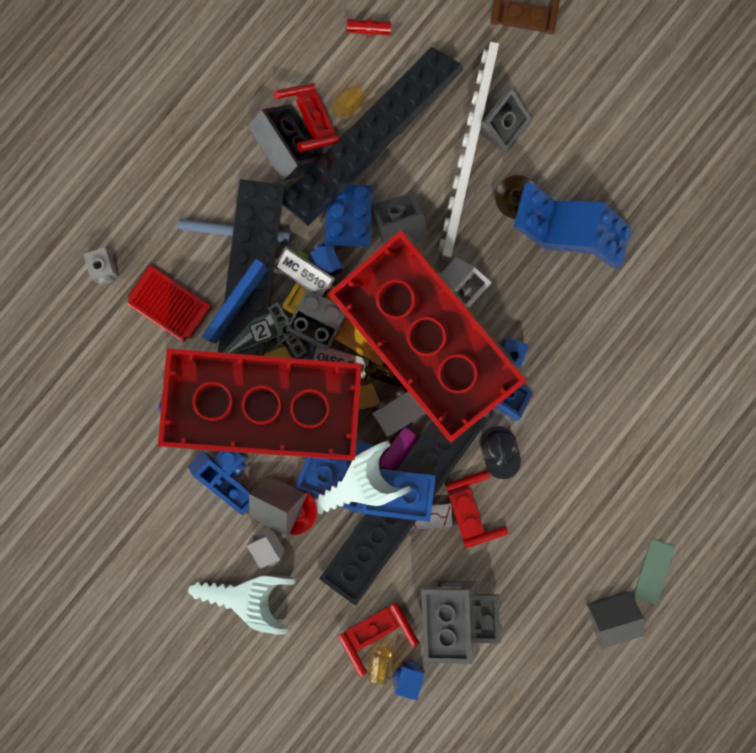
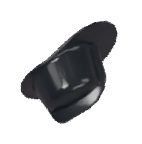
M493 426L487 429L480 441L485 465L489 473L495 478L509 479L519 471L521 465V457L513 433L505 427Z

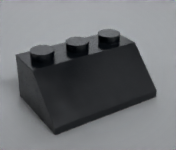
M291 104L261 109L248 125L254 138L258 141L283 181L301 176L324 155L320 148L302 152L298 150L297 144L312 140V136Z

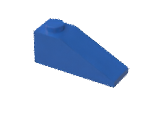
M203 450L188 466L192 476L243 515L249 509L250 491L233 475L229 476L213 461L214 458Z

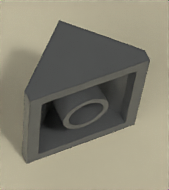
M508 88L483 120L479 131L480 135L503 152L509 149L532 119L512 88Z
M268 475L249 493L250 517L289 536L307 494Z
M630 591L586 604L600 649L644 636V617Z

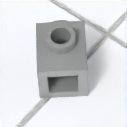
M104 247L83 254L92 281L104 285L113 282V278L119 277L112 253Z
M271 527L252 535L247 544V548L259 568L267 565L269 567L276 565L281 560L280 558L284 552V547Z

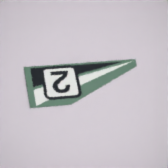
M271 312L253 319L223 353L233 354L282 335L274 313Z

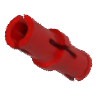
M367 18V20L347 19V34H366V37H371V35L390 36L391 21L371 20V18Z

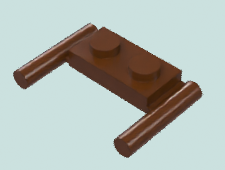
M494 0L490 23L546 32L552 35L555 33L560 0H551L550 10H548V7L508 0L504 3L503 0Z

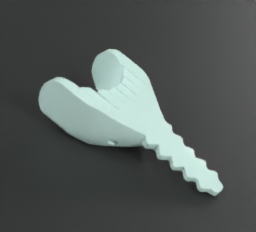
M389 441L380 443L357 455L355 460L352 461L343 481L338 482V486L333 485L331 491L326 490L325 495L319 494V498H314L317 503L318 514L321 515L323 510L328 512L330 507L336 509L337 505L343 507L345 503L350 504L352 501L380 506L412 491L410 486L396 488L389 485L380 474V456L385 449L391 446Z
M277 574L259 575L236 587L231 584L226 587L224 583L218 587L216 583L210 586L207 582L203 585L200 582H196L195 585L189 586L188 592L194 599L200 597L202 602L208 599L210 604L216 602L219 607L224 604L226 609L231 608L254 630L271 634H287L289 626L278 622L272 616L268 606V599L272 590L277 585H293L296 582V578Z

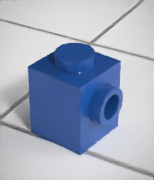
M321 243L313 248L314 251L310 252L312 259L309 262L330 276L343 271L332 245Z
M507 337L502 347L521 368L529 345Z
M220 451L213 461L230 476L234 473L238 475L247 466L245 462L248 457L240 452Z
M408 660L407 663L401 662L400 668L396 667L393 675V681L396 682L394 687L395 695L418 700L425 675L424 668L421 667L420 663Z

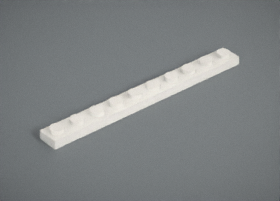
M490 42L488 50L484 49L481 63H485L483 71L479 70L476 84H480L479 91H474L472 105H475L474 113H469L467 125L471 127L469 134L465 133L462 146L466 147L465 154H460L457 166L461 168L460 176L455 175L453 189H456L455 197H450L448 210H452L450 219H445L443 231H446L447 234L445 240L441 239L438 252L442 253L441 260L450 261L499 43Z

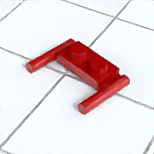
M314 83L274 91L275 99L297 96L295 101L312 136V140L297 144L300 152L339 142V137L335 134L329 117L316 92Z
M488 470L445 484L466 549L509 535L506 526L484 533L481 519L471 489L469 488V485L490 479Z
M394 602L388 607L386 606L337 635L359 677L364 676L367 670L357 651L399 627L402 628L411 647L420 643L398 602Z

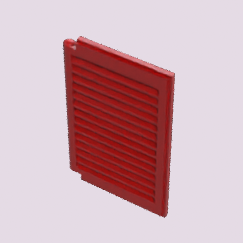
M151 264L127 296L130 298V301L127 302L128 306L182 342L185 341L186 337L189 339L192 337L212 308V305Z

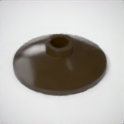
M513 175L505 178L499 184L495 193V202L503 215L516 219L520 202H513L512 197L517 196L521 201L525 183H534L531 179L521 175Z
M385 362L382 365H368L364 368L366 374L379 381L403 386Z

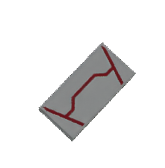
M451 504L432 505L430 522L417 520L410 530L453 527Z

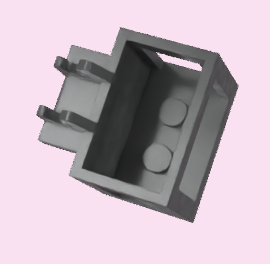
M431 581L421 590L424 663L472 664L480 651V643H501L500 594H478L477 581ZM439 587H462V588H439Z

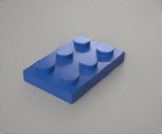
M349 185L326 208L325 245L370 247L372 185Z
M379 469L382 478L389 485L396 488L410 486L412 491L380 506L362 504L361 513L430 522L435 476Z

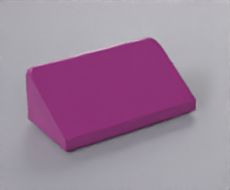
M403 427L380 459L379 464L387 470L396 471L419 437L406 427Z

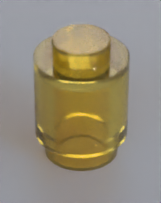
M356 86L347 88L332 102V110L340 119L342 117L348 119L362 106L365 97Z
M377 647L376 650L371 651L367 673L370 682L379 685L387 684L393 662V654L389 653V649Z

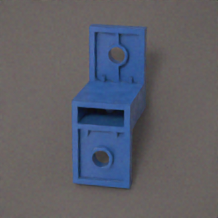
M525 183L514 228L546 250L590 253L596 255L611 268H621V264L626 257V245L631 237V226L603 202L557 201L552 199L534 183Z

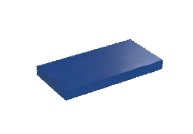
M254 260L202 334L204 339L217 344L264 277L268 269L259 260Z

